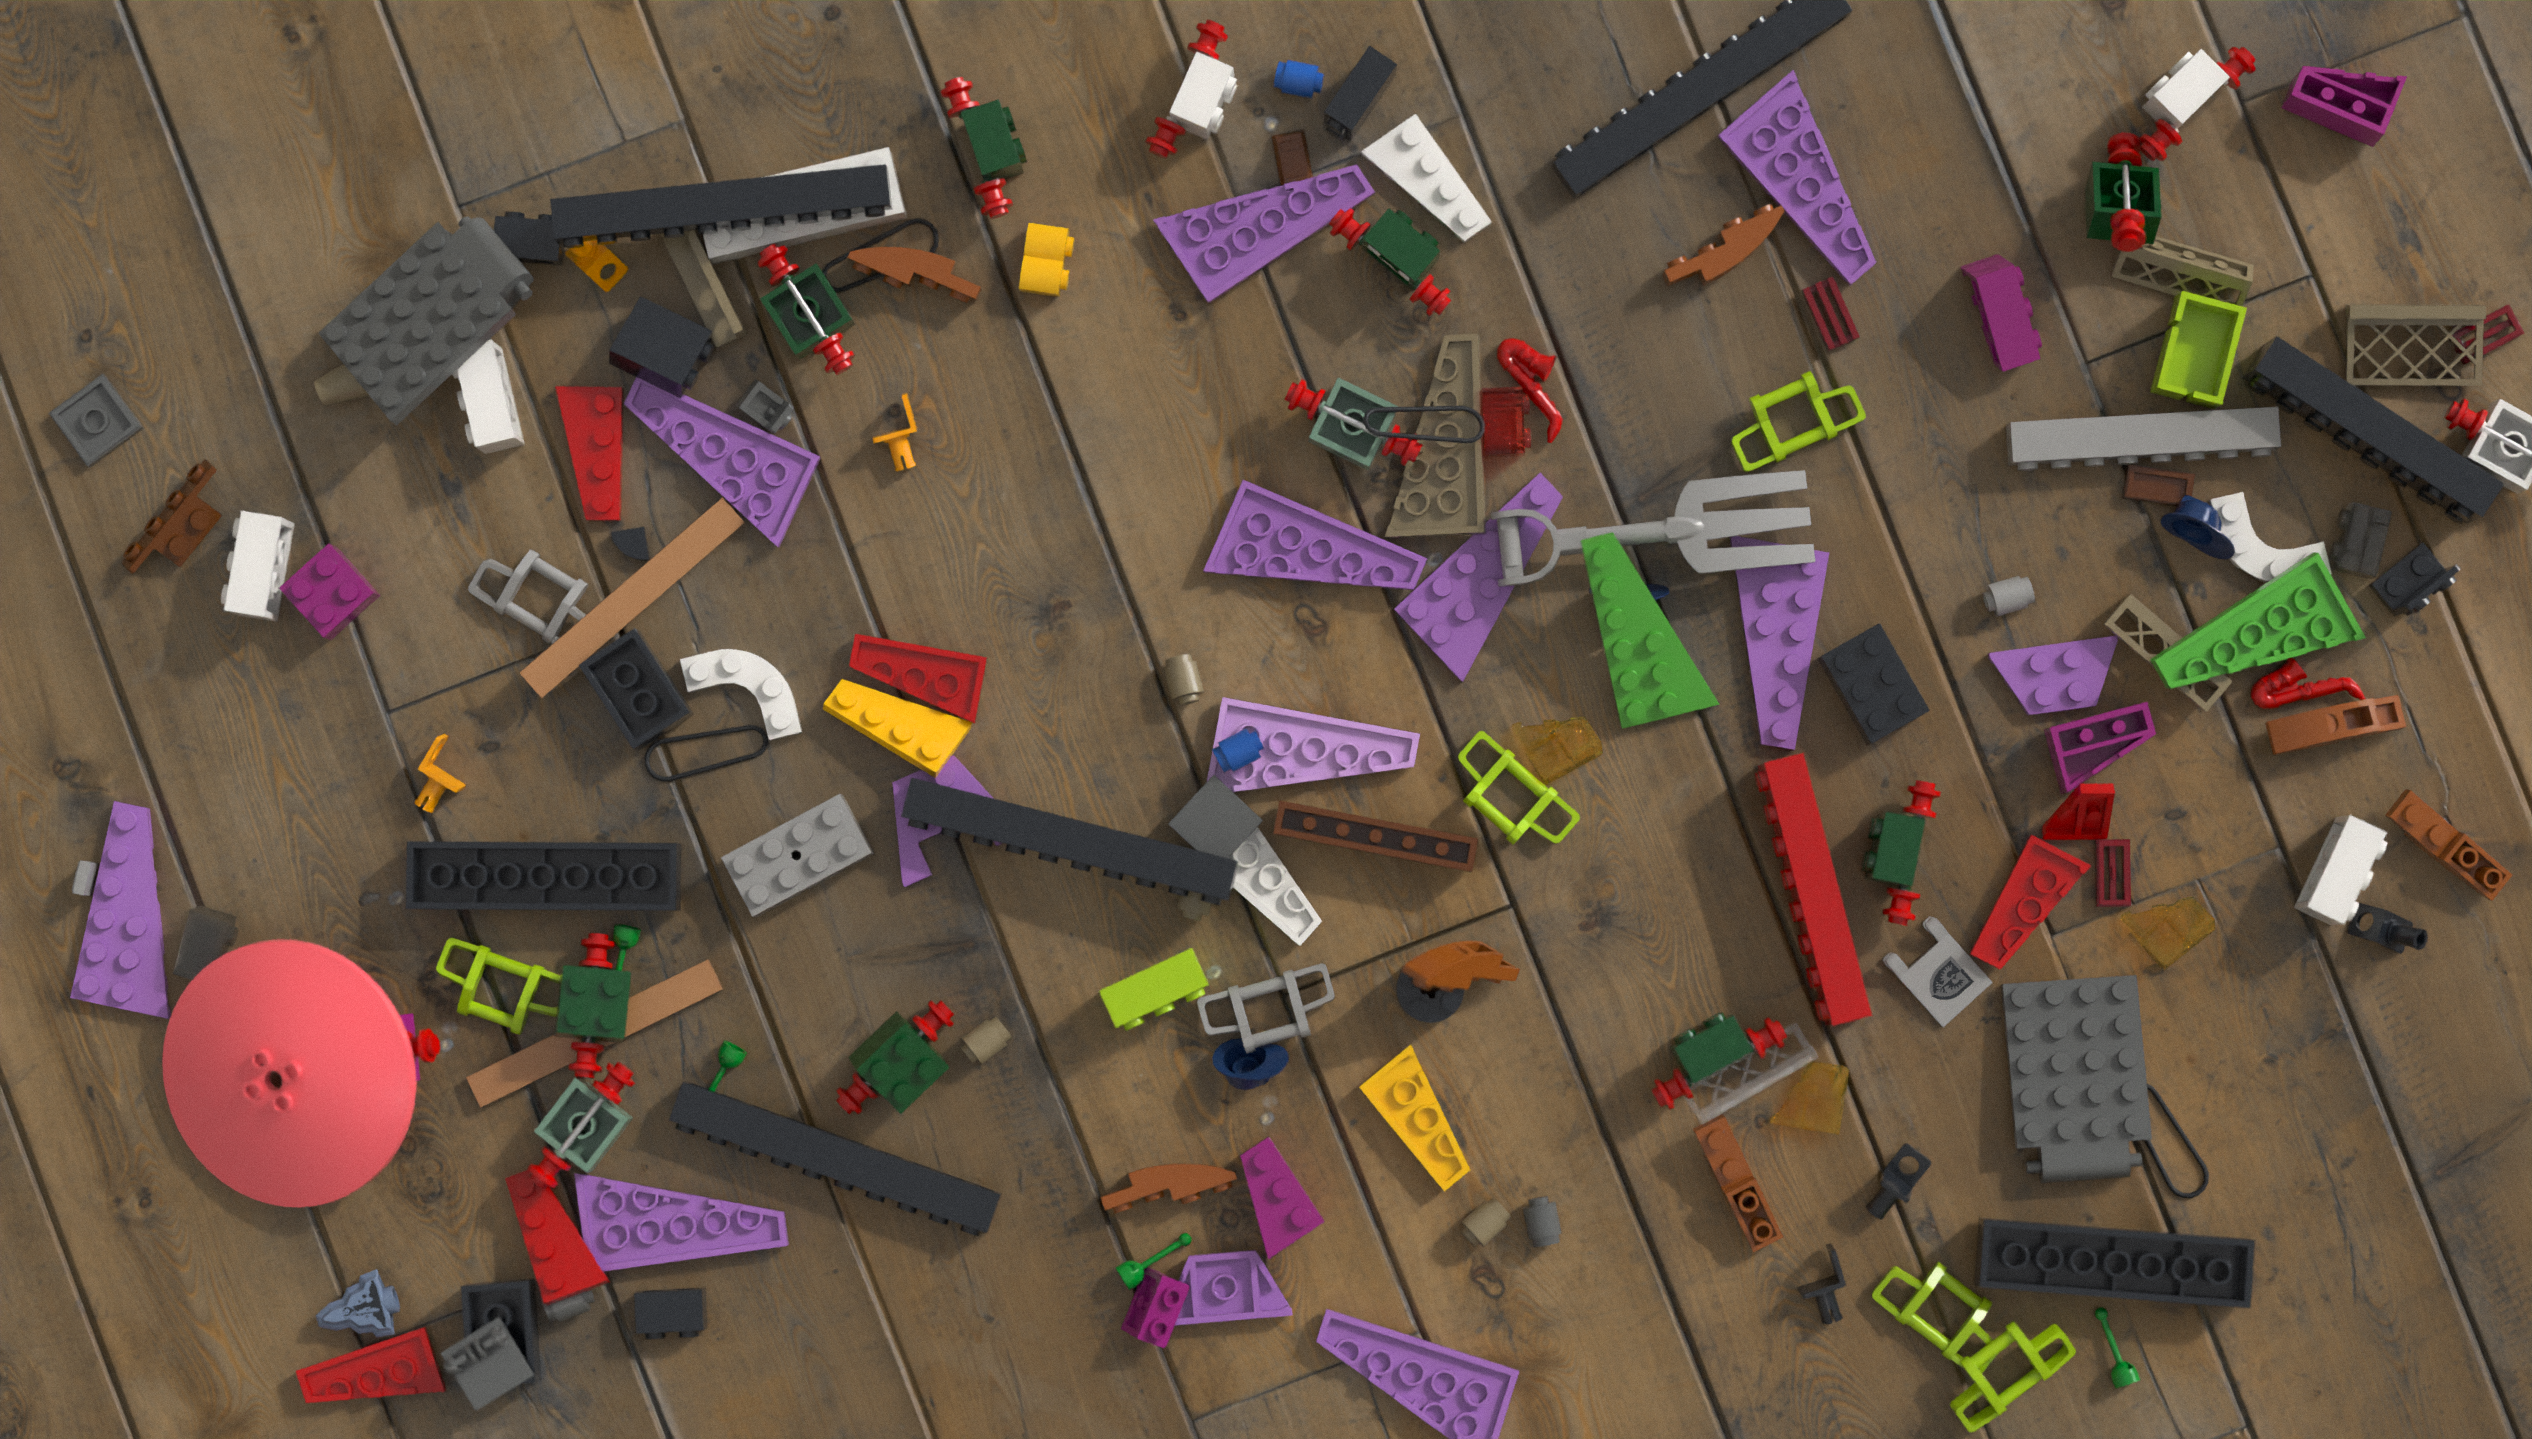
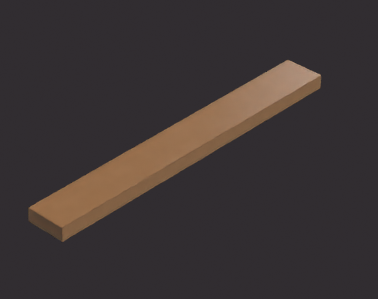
M723 497L720 498L522 669L519 674L543 698L573 672L580 663L588 659L745 522Z
M710 960L701 962L630 997L625 1037L724 990ZM552 1035L466 1077L480 1108L576 1062L577 1052L570 1047L572 1042H581V1039L554 1037ZM595 1041V1044H601L605 1047L615 1043L606 1041Z

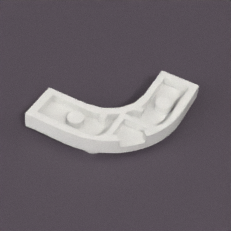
M2243 492L2208 500L2209 505L2214 507L2222 522L2221 532L2234 545L2235 553L2229 560L2237 568L2256 578V580L2267 583L2313 552L2320 554L2328 571L2332 574L2324 542L2281 550L2264 544L2256 536L2252 528Z
M722 649L680 659L688 692L721 684H737L746 687L757 698L770 741L803 733L795 700L787 681L773 665L763 658L742 650Z

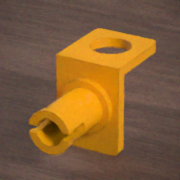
M597 240L585 241L583 247L568 248L565 252V255L605 292H609L628 271V267L606 246L598 245ZM606 264H614V274L608 279H601V269Z
M907 393L901 396L910 426L872 438L873 444L881 441L888 443L895 471L904 470L901 455L904 457L907 469L916 466L907 437L910 436V433L917 432L918 429Z
M446 734L436 737L418 768L429 779L414 803L418 807L425 805L423 810L430 813L434 812L446 788L457 793L464 790L466 784L433 764L449 737Z

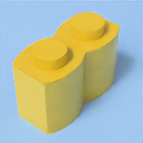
M1028 223L1019 281L1020 291L1060 297L1061 289L1067 290L1070 271L1064 270L1066 257H1072L1074 248V237H1069L1068 228Z

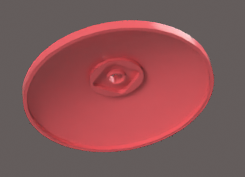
M277 939L245 945L222 955L201 970L181 994L171 1014L166 1030L162 1058L163 1081L171 1114L180 1134L196 1158L208 1171L235 1191L257 1201L282 1207L318 1206L341 1199L368 1184L379 1175L397 1153L406 1136L415 1104L416 1070L413 1051L406 1029L393 1003L382 988L366 972L344 956L325 947L297 940ZM272 1071H276L281 1075L283 1080L281 1088L275 1087L270 1080Z

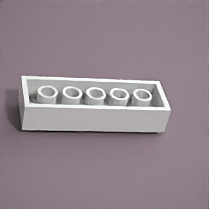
M889 147L770 175L777 176L886 164L889 170L892 210H885V215L865 217V212L852 214L851 219L834 221L831 216L818 217V222L811 224H799L798 219L787 220L784 226L772 228L765 227L764 223L751 224V229L744 231H732L731 226L720 227L717 233L703 234L709 260L713 264L758 254L775 243L778 247L783 245L788 247L907 218Z

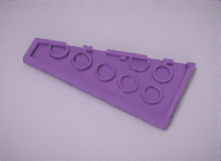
M1243 480L1203 572L1414 590L1427 562V558Z

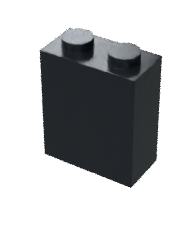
M1369 45L1324 111V124L1328 126L1326 131L1340 141L1344 137L1352 141L1396 77L1397 64Z
M640 296L609 350V364L681 398L686 388L692 390L699 377L697 369L701 362L707 363L713 353L715 345L711 344L712 331Z

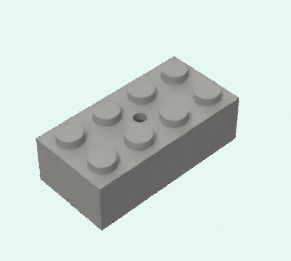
M838 794L726 854L721 859L752 917H758L874 855V852L844 795ZM796 850L801 853L799 860L792 858V853Z

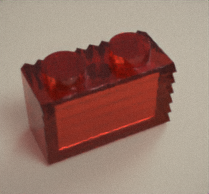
M1523 387L1482 388V418L1485 423V432L1483 434L1484 458L1524 456L1525 448H1531L1530 428H1524V415H1530L1529 395H1523Z

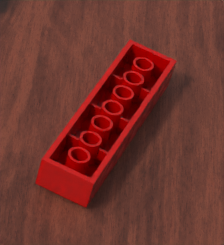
M1804 753L1758 765L1759 771L1754 773L1759 793L1765 792L1768 803L1763 805L1764 816L1767 825L1773 824L1776 837L1771 838L1776 858L1782 857L1784 870H1780V877L1784 890L1790 889L1793 902L1788 903L1793 923L1799 922L1801 935H1797V942L1801 955H1807L1810 967L1805 968L1810 988L1816 987L1819 1000L1814 1001L1817 1018L1818 1020H1824L1825 1025L1834 1026L1872 1016Z

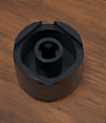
M1402 971L1398 976L1396 983L1398 1002L1409 1016L1418 1021L1427 1023L1443 1021L1453 1015L1462 1003L1464 989L1454 988L1453 992H1449L1439 988L1434 993L1435 998L1429 999L1428 994L1421 993V987L1412 983V977Z

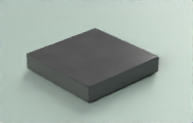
M104 374L97 377L49 412V415L84 463L90 468L144 429Z
M1213 775L1168 824L1195 850L1229 858L1263 820L1220 779Z

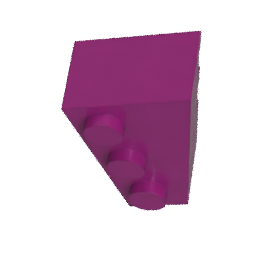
M2302 66L2292 79L2281 108L2374 147L2385 134L2407 76L2385 77L2376 76V73L2369 72L2355 74L2345 73V70Z
M1999 254L1961 266L1963 276L1970 277L1975 294L1971 296L1974 306L1978 305L1983 322L1981 328L1994 365L2004 372L2041 359L2038 349L2042 348V342L2036 329L2032 330L2029 318L2033 317V310L2027 297L2023 298L2020 286L2024 285V278L2019 266L2015 267L2014 264Z
M2147 702L2044 729L2061 794L2068 793L2091 776L2097 774L2156 735Z
M1269 1136L1240 1155L1268 1259L1324 1223L1323 1217Z

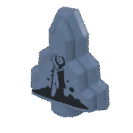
M376 1269L361 1275L357 1284L346 1288L342 1299L329 1303L316 1315L318 1326L321 1328L341 1330L350 1327L358 1334L372 1332L376 1337L395 1334L392 1314L400 1312V1303L394 1286L385 1287Z

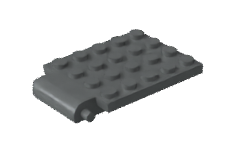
M469 217L462 218L459 221L460 228L452 236L437 222L319 332L323 340L387 418L396 426L516 315L509 306L510 302L517 296L522 300H527L532 296L533 292L528 286L534 281L533 276L481 217L473 219Z
M2137 975L2002 984L2001 994L2015 1148L2037 1147L2038 1160L2026 1161V1173H2039L2041 1183L2130 1177L2131 1167L2142 1166L2141 1153L2130 1154L2128 1141L2152 1140Z

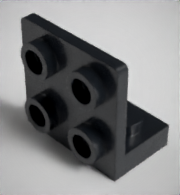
M2423 542L2369 586L2394 616L2403 613L2409 616L2413 612L2417 613L2431 602L2428 598L2431 593L2434 595L2439 591L2443 592L2455 583L2457 579L2453 575L2461 569L2457 564L2444 568Z

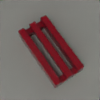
M1833 276L1802 289L1803 296L1828 351L1860 337ZM1826 287L1830 289L1849 332L1848 336L1844 335L1824 288ZM1812 293H1818L1838 340L1832 341Z
M2509 304L2486 316L2484 324L2503 314H2506L2508 320L2483 332V340L2511 325L2514 332L2483 347V355L2525 333ZM2468 325L2456 331L2452 336L2466 348L2475 340V337L2464 343L2460 337L2473 331L2475 325ZM2455 346L2456 353L2460 354L2461 351ZM2466 356L2461 359L2463 365L2471 362Z
M2130 839L2095 840L2096 907L2131 906ZM2104 846H2108L2109 900H2104ZM2116 846H2122V900H2117Z

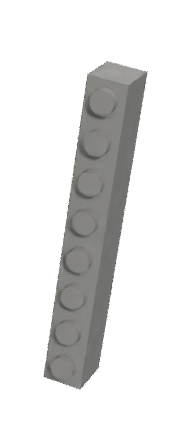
M2278 407L2010 422L2006 425L2008 466L2017 465L2018 471L2038 469V464L2051 463V469L2070 468L2071 462L2084 461V467H2096L2105 465L2104 460L2114 459L2118 460V465L2137 464L2138 458L2151 457V463L2171 462V456L2183 455L2185 461L2204 460L2205 454H2218V459L2238 458V452H2251V457H2266L2272 455L2271 450L2281 447Z

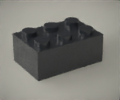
M1880 623L1817 658L1866 745L1874 743L1930 711Z
M636 628L579 664L581 670L634 750H641L694 715L645 637Z
M534 1278L462 1285L464 1338L500 1317L534 1376L521 1384L540 1381L541 1365Z

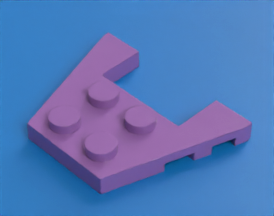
M954 755L950 757L936 778L923 770H919L893 782L901 876L904 887L932 876L919 843L941 832V827L930 824L927 830L908 826L909 819L901 817L911 777L993 798ZM994 841V843H995L996 846H999V845L1003 844V843Z

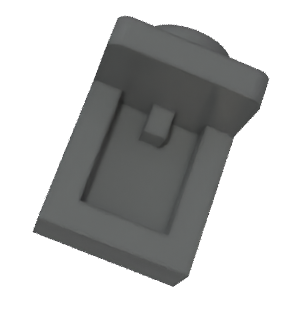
M756 379L735 405L774 434L778 429L782 430L787 426L792 418L791 412L794 409V406Z

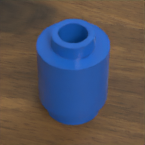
M1287 60V63L1279 61L1275 74L1274 88L1281 89V93L1313 99L1314 92L1321 93L1324 74L1318 73L1319 66L1292 60Z
M1247 728L1218 742L1219 746L1212 749L1223 772L1226 773L1230 770L1235 772L1262 758L1259 751L1263 750L1264 747L1256 731L1249 734Z

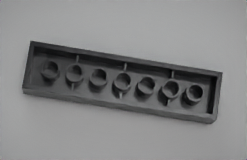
M2278 336L2262 346L2242 377L2249 382L2247 386L2252 391L2261 396L2268 394L2276 399L2277 402L2275 404L2281 410L2289 414L2296 412L2305 418L2304 424L2319 433L2322 430L2333 437L2332 442L2346 451H2349L2350 448L2361 455L2360 460L2373 469L2382 468L2389 473L2388 478L2401 487L2408 485L2418 492L2416 496L2421 501L2431 506L2436 503L2446 510L2444 513L2446 517L2458 524H2462V522L2467 524L2483 518L2504 485L2500 480Z
M407 841L406 909L681 911V844Z
M1979 1218L1974 1285L1982 1288L2251 1308L2255 1240L2237 1237Z

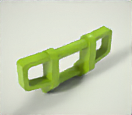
M1808 371L1801 375V379L1761 397L1759 394L1750 397V405L1757 423L1734 436L1731 440V445L1743 471L1748 473L1773 461L1776 463L1786 459V455L1821 439L1827 438V440L1838 436V432L1862 422L1866 418V413L1852 386L1848 385L1820 394L1812 372ZM1805 391L1820 426L1780 443L1769 420L1766 408ZM1846 394L1849 396L1857 415L1851 420L1834 426L1823 400ZM1760 429L1771 456L1751 464L1747 462L1739 442Z
M1479 731L1458 755V761L1478 782L1463 802L1468 807L1474 806L1507 835L1506 840L1512 845L1518 841L1529 827L1552 843H1560L1580 820V815L1557 796L1558 792L1552 786L1550 788L1546 787L1516 761L1514 753L1509 749L1504 750L1484 731ZM1479 740H1484L1501 755L1499 760L1483 778L1466 760L1467 753ZM1504 768L1540 798L1517 826L1481 796ZM1552 800L1571 816V821L1557 836L1550 834L1534 823L1536 818Z
M449 938L446 941L436 970L439 976L463 987L457 1007L458 1014L464 1016L471 1014L511 1028L510 1032L521 1035L529 1011L556 1017L557 1007L552 1008L532 1002L542 978L560 984V975L544 970L545 967L536 964L532 967L492 953L491 948L483 945L479 947L455 938ZM454 948L476 954L466 979L445 969L449 955ZM486 964L527 979L517 1004L515 1015L473 1001Z
M1939 1261L1931 1268L1923 1282L1897 1266L1891 1267L1873 1289V1299L1893 1314L1895 1319L1902 1325L1907 1323L1941 1349V1354L1948 1360L1951 1359L1961 1366L1959 1361L1963 1357L1957 1352L1973 1332L1986 1344L1994 1340L1979 1326L1990 1309L1992 1302L1985 1296L1980 1298L1946 1272L1947 1267ZM1894 1277L1902 1279L1917 1289L1901 1310L1881 1294ZM1938 1282L1973 1308L1966 1321L1950 1340L1915 1314ZM1996 1356L1982 1365L1979 1371L1983 1373Z
M2012 1321L2005 1326L2006 1331L1970 1358L1966 1356L1959 1361L1974 1381V1384L1950 1403V1407L1969 1432L1978 1430L1997 1416H2000L2007 1410V1405L2041 1379L2046 1381L2075 1355V1348L2057 1324L2051 1325L2029 1341L2017 1324ZM2059 1338L2063 1344L2062 1348L2048 1361L2044 1362L2038 1352ZM2015 1341L2033 1366V1369L1997 1395L1979 1371V1368ZM1983 1394L1990 1405L1971 1418H1966L1963 1413L1964 1409Z

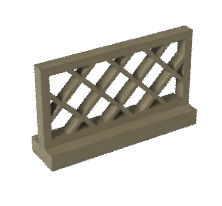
M2345 304V318H2347L2345 380L2350 384L2482 386L2484 319H2486L2485 305ZM2355 325H2369L2377 334L2364 348L2354 339ZM2375 325L2387 326L2382 331H2380ZM2394 325H2402L2411 334L2398 348L2384 336ZM2408 325L2421 326L2414 332ZM2428 325H2436L2445 334L2432 348L2418 336ZM2442 325L2455 326L2448 332ZM2462 325H2475V340L2464 348L2452 335ZM2382 339L2394 352L2379 365L2367 351L2377 341ZM2416 339L2428 352L2413 365L2401 351ZM2450 339L2461 353L2447 365L2435 351ZM2354 346L2360 351L2355 357ZM2475 346L2473 357L2469 351ZM2364 355L2376 369L2367 378H2353L2354 364ZM2398 355L2410 369L2401 378H2392L2383 368ZM2432 355L2444 369L2435 378H2426L2417 368ZM2466 356L2474 364V379L2459 378L2451 368ZM2381 372L2386 378L2374 377ZM2415 372L2419 378L2408 377ZM2448 372L2453 378L2442 377Z

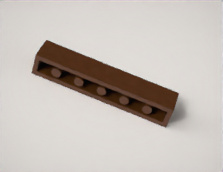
M1279 801L1273 835L1470 873L1473 870L1478 838L1285 801Z

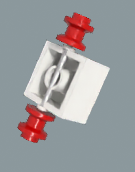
M1206 20L1205 24H1197L1196 29L1200 33L1198 41L1190 42L1187 47L1195 55L1169 112L1170 117L1166 119L1156 117L1154 123L1158 126L1156 135L1146 138L1145 142L1150 145L1149 151L1159 157L1167 159L1169 154L1175 156L1178 150L1173 145L1177 136H1184L1186 131L1207 140L1211 132L1216 134L1224 118V115H1222L1223 109H1221L1224 101L1230 104L1235 94L1237 79L1234 78V67L1218 61L1220 56L1215 51L1219 42L1227 41L1228 35L1223 32L1225 27L1214 21Z
M2231 47L2228 50L2230 59L2225 64L2221 62L2215 63L2202 49L2194 56L2188 52L2169 71L2173 76L2171 79L2164 75L2145 94L2149 101L2143 108L2156 120L2155 126L2157 130L2151 136L2143 134L2139 138L2142 144L2139 147L2141 152L2151 161L2157 159L2163 162L2167 158L2165 150L2171 144L2179 146L2183 142L2178 134V128L2222 84L2236 90L2241 85L2238 78L2244 72L2253 74L2256 71V67L2253 64L2256 59L2250 51L2244 47L2240 49Z
M2465 398L2459 403L2453 401L2444 419L2448 420L2446 426L2448 429L2452 430L2459 426L2466 430V438L2470 442L2462 456L2503 482V486L2518 494L2528 490L2532 482V416L2502 399L2490 403L2487 411L2481 409L2477 413L2468 408L2469 401Z

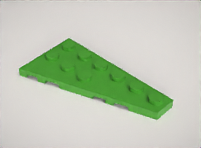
M1611 532L1580 540L1622 729L1719 705L1716 697L1614 533Z
M2313 552L2151 658L2150 661L2165 687L2173 689L2207 680L2210 677L2238 672L2241 669L2269 664L2303 655L2310 651L2365 639L2366 637L2320 554Z

